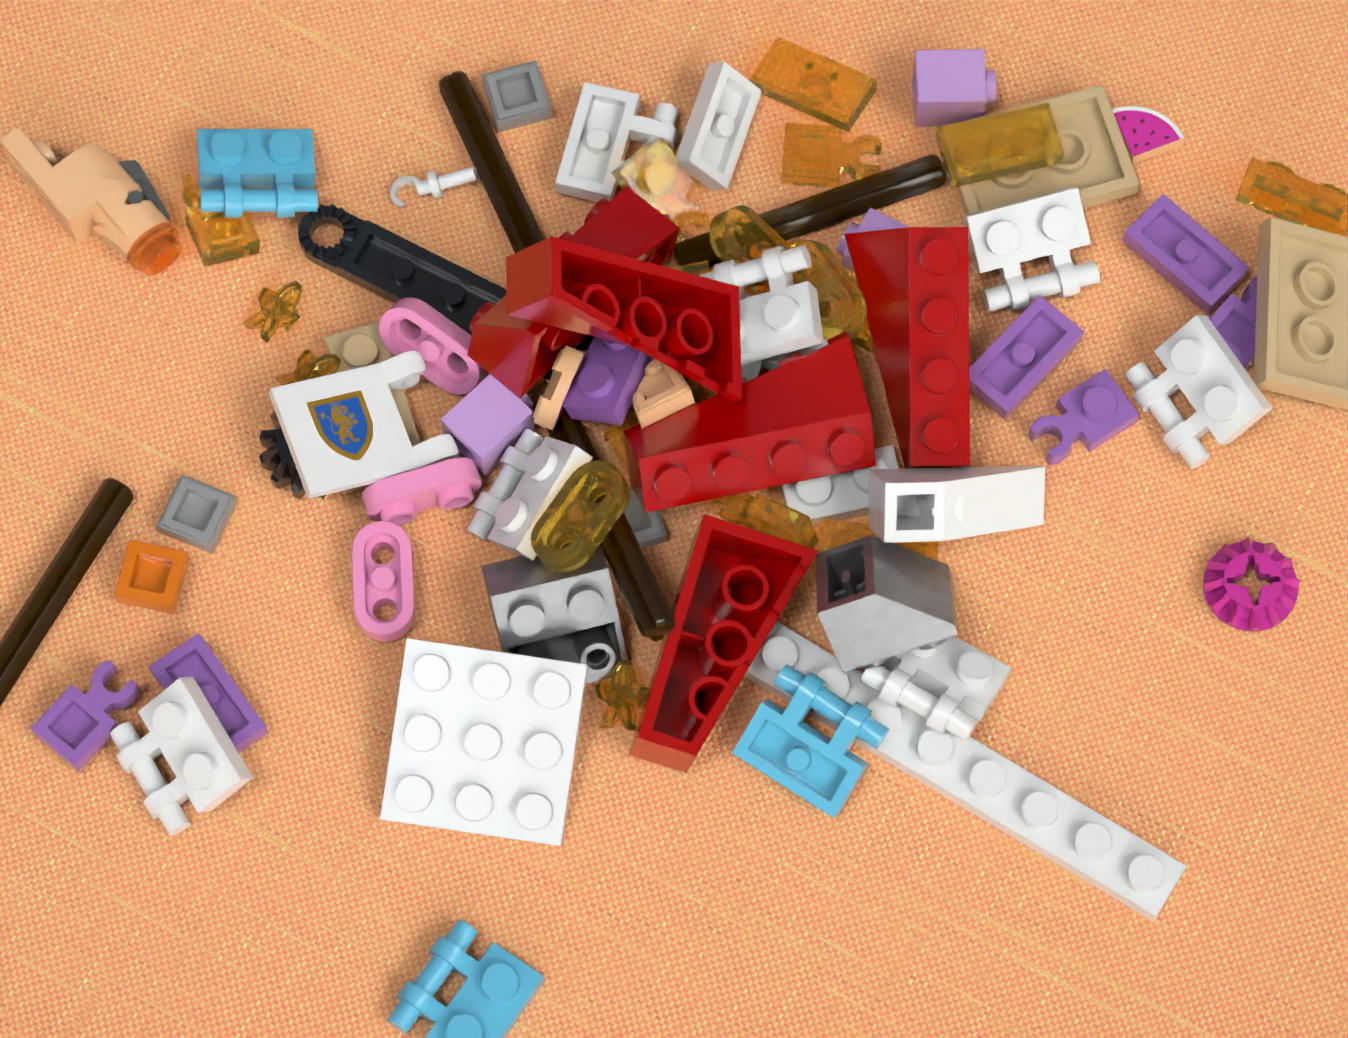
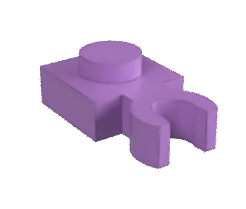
M1257 276L1244 289L1241 300L1231 293L1210 318V321L1244 369L1255 357Z
M1104 369L1059 397L1056 408L1061 416L1047 415L1040 417L1031 425L1028 437L1031 441L1039 439L1044 434H1052L1058 438L1060 444L1050 449L1046 456L1047 463L1055 465L1067 458L1074 442L1080 440L1088 452H1091L1136 424L1140 414L1109 372Z
M110 660L103 662L95 669L91 678L92 688L85 695L71 684L30 728L40 741L77 772L111 738L110 732L118 726L117 722L109 714L113 710H122L131 706L140 693L137 683L132 679L118 692H110L106 689L108 681L117 673L115 665Z

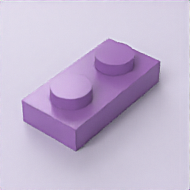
M1164 194L1124 231L1122 241L1208 315L1247 277L1250 269L1249 266Z
M1039 295L969 367L970 391L1006 420L1079 344L1084 331Z
M594 337L562 406L572 419L622 425L633 402V394L636 393L638 385L645 375L644 369L651 362L652 357L641 351Z
M199 633L149 666L151 674L163 690L181 677H194L238 753L268 734L264 722Z

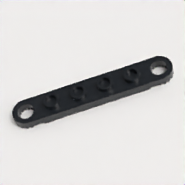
M319 205L317 212L304 214L301 218V223L298 225V239L301 250L311 262L393 303L403 298L422 300L470 335L472 330L469 328V325L477 311L485 303L493 301L496 304L506 295L505 288L368 220L364 221L346 212L343 208H336L335 205ZM333 224L343 230V238L339 240L340 243H335L332 248L331 246L324 248L322 245L318 247L317 243H313L312 234L319 226ZM588 335L574 349L588 351L594 336ZM553 370L548 372L543 378L550 381Z

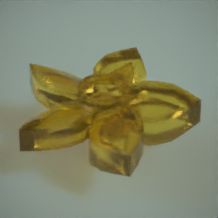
M295 280L283 285L277 292L263 287L258 297L261 310L245 319L242 323L248 329H258L261 327L260 337L268 343L275 334L279 324L288 330L300 318L296 307L301 299L302 286Z
M306 349L298 357L295 371L279 375L275 379L282 386L334 374L341 360L336 354H324L316 357L310 350Z
M620 660L612 671L611 681L595 685L597 697L608 704L599 728L609 729L615 726L620 719L624 728L636 731V712L634 707H641L643 705L649 688L641 683H637L636 672L629 661Z

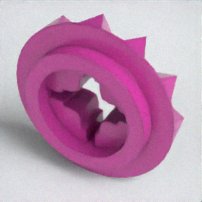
M1249 537L1241 542L1230 545L1225 543L1209 560L1203 577L1204 596L1211 611L1225 624L1235 629L1250 632L1267 630L1284 621L1296 604L1300 580L1297 579L1293 568L1292 558L1285 557L1279 552L1273 542L1264 544L1252 541ZM1248 564L1252 565V570H1255L1257 579L1267 580V583H1270V585L1261 587L1255 605H1253L1252 596H1249L1247 587L1237 586L1234 581L1243 579Z

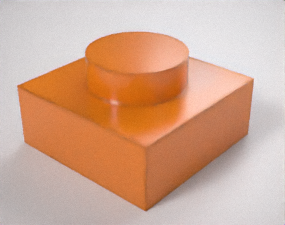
M129 539L114 592L116 601L175 614L190 561L188 552Z

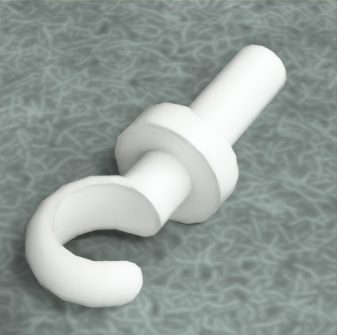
M469 167L439 176L435 169L428 171V179L422 181L415 176H402L392 184L390 198L396 206L403 207L405 203L397 198V194L402 187L412 185L416 187L419 196L432 193L434 199L444 197L443 189L476 181V171L474 167Z

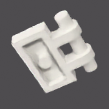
M584 82L555 181L556 193L595 202L603 198L611 201L617 185L628 186L652 205L654 197L661 195L666 177L661 171L666 153L673 150L677 139L678 130L674 125L678 109L668 103H658L653 119L638 116L640 94ZM630 140L639 141L645 145L640 164L624 161Z
M1072 186L962 216L964 226L968 227V242L975 271L984 273L999 269L1002 285L982 291L984 304L988 312L1009 307L1014 312L1027 308L1030 305V301L1035 300L1039 295L1044 298L1059 294L1061 298H1066L1079 294L1081 287L1100 282L1099 270L1094 260L1073 265L1069 252L1070 249L1091 244L1078 187ZM1048 255L1052 272L1026 279L1023 278L1019 263Z
M780 245L764 250L760 258L739 264L731 259L715 264L711 272L698 275L739 286L741 365L824 343L817 289L809 281L798 284L793 282V272L811 267V256L805 245L787 250ZM765 280L769 281L770 292L745 298L744 286Z
M1207 315L1194 316L1154 350L1167 369L1159 377L1155 378L1145 362L1136 364L1125 374L1136 390L1133 398L1144 412L1150 411L1166 433L1163 440L1173 454L1180 453L1190 469L1199 467L1210 458V454L1199 440L1207 432L1210 431L1220 445L1230 444L1273 409ZM1179 389H1181L1196 410L1187 420L1184 419L1169 398Z
M525 428L514 447L508 445L499 462L503 464V467L488 493L482 491L473 505L477 512L466 531L485 542L490 540L503 550L533 561L593 457L576 445L547 436L543 438L539 434Z
M952 636L937 647L931 649L916 648L892 656L877 667L866 668L860 681L879 691L878 698L895 707L900 703L927 718L926 725L941 734L948 730L967 741L978 720L981 721L1005 684L1011 667Z
M181 677L138 711L149 730V733L140 739L131 722L120 724L110 732L111 738L120 751L116 756L125 773H133L146 795L143 804L152 819H160L169 836L179 834L190 826V822L181 808V805L188 799L192 802L197 813L209 812L253 778L194 677ZM161 754L164 755L177 777L169 784L166 783L153 761Z

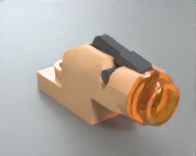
M19 127L0 139L9 165L77 244L95 232L119 251L134 269H142L148 276L163 272L181 254L183 247L177 240L178 231L172 225L166 208L136 160L118 162L106 150L92 143H87L58 162L53 152L43 140L38 138L32 143Z

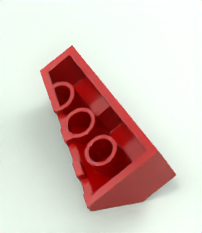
M626 186L611 201L607 198L598 201L586 216L584 225L573 235L565 232L559 239L664 266L671 260L680 227ZM505 295L496 304L493 301L485 303L472 318L469 325L472 334L467 356L521 398L552 370L561 348L564 349L566 345L575 348L588 335L507 315V297Z
M906 227L845 233L844 236L857 278V287L866 313L872 345L884 383L886 399L904 469L970 466L968 227Z
M552 236L506 257L507 315L602 338L641 351L734 403L742 400L739 286Z
M845 331L828 339L827 346L802 356L799 352L778 361V368L749 381L743 377L741 401L734 403L717 394L702 402H695L645 428H641L640 424L624 430L623 435L630 485L645 513L876 466L871 411L848 333Z
M706 514L703 515L694 534L671 611L675 620V628L672 632L665 634L628 755L684 773L687 772L819 550Z

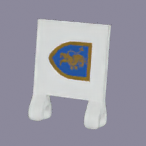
M418 351L404 352L378 364L270 389L268 394L308 499L372 484L394 475L454 458L458 455L457 445L450 434L435 436L414 446L411 445L390 389H407L418 384L420 381L419 374H423L426 370L422 355Z

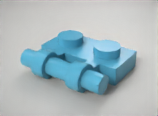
M197 129L196 147L199 188H222L200 189V212H223L224 218H242V212H276V218H294L295 212H317V189H295L314 188L315 185L312 129ZM242 188H274V189H242Z
M786 664L779 673L774 685L793 696L788 706L784 710L769 699L761 702L732 753L832 818H835L841 812L869 763L849 751L855 739L858 737L870 746L878 749L890 729L871 718L872 710L856 701L851 705L824 688L826 681L812 672L805 676ZM811 708L839 725L832 739L803 722Z
M458 919L446 937L439 935L428 952L432 957L415 981L407 980L396 995L400 1002L387 1021L399 1031L407 1034L417 1018L421 1016L434 1025L425 1038H505L544 983V976L494 942L478 962L465 952L478 932L468 923ZM453 971L466 981L446 1007L435 1000L433 996L450 972Z

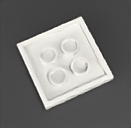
M407 638L380 819L562 846L589 664Z

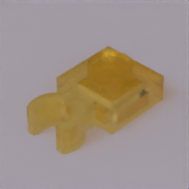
M786 123L781 184L835 188L839 184V173L849 174L854 180L879 173L880 166L866 165L859 158L865 154L881 155L882 139L874 135H863L857 137L852 142H842L843 127Z
M663 137L652 139L611 172L622 189L628 186L678 227L683 215L690 219L695 228L705 227L709 224L706 211L700 205L688 202L683 196V193L691 188L694 182ZM680 229L676 243L687 240Z
M190 174L183 175L182 199L189 207L186 208L185 223L203 266L206 267L259 254L260 238L249 213L242 212V218H224L223 212H200V188L194 185Z
M748 492L713 499L715 505L722 507L718 515L725 521L813 549L818 543V538L808 515L762 494L757 493L753 497Z

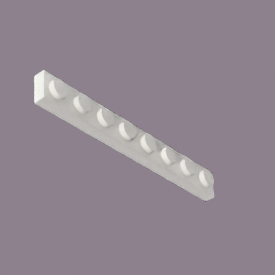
M779 622L775 623L744 677L789 703L793 696L774 685L781 670L788 664L805 676L812 672L826 681L824 688L851 705L856 701L872 710L871 718L890 729L878 749H875L858 737L854 743L1152 922L1155 921L1187 867L1185 864L972 737H969L966 741L948 730L941 734L926 725L927 718L900 703L893 707L878 698L879 691L860 681L863 675L861 671L853 669L843 673L836 656ZM812 708L807 714L834 731L839 727V725Z

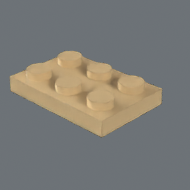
M1103 84L939 128L938 139L965 215L1072 186L1078 187L1083 208L1131 196L1138 192L1139 182Z
M1273 217L1259 225L1254 383L1259 389L1348 410V237Z

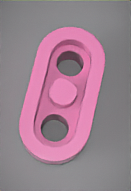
M416 298L400 299L381 317L379 334L385 347L395 356L408 351H418L422 355L426 366L425 372L421 375L442 390L456 395L466 394L472 391L486 376L487 371L467 356L471 335L424 301ZM411 321H412L413 323H415L417 326H419L420 329L416 328V327L411 323Z
M459 457L379 480L365 488L361 495L370 520L388 521L400 526L415 519L417 512L437 506L442 510H451L467 505L474 499L473 493L481 487L482 482L475 460L468 457Z
M388 521L373 522L363 527L357 533L352 544L354 613L359 628L366 636L376 641L388 642L405 635L412 627L415 619L413 550L408 534L400 526ZM380 550H390L394 553L393 559L387 564H378L373 561L374 555ZM382 606H391L396 609L395 616L387 621L377 619L375 613Z

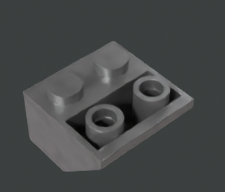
M873 535L819 552L815 556L817 614L843 673L859 667H877L892 656L916 648L931 649L945 642L947 638L958 635L953 575L949 565L894 543H884L880 538Z
M597 538L540 551L533 561L519 556L481 566L501 652L589 664L586 684L630 673L610 572Z

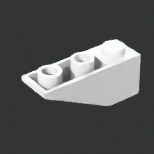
M1045 466L870 469L868 528L884 543L947 541L1044 525Z

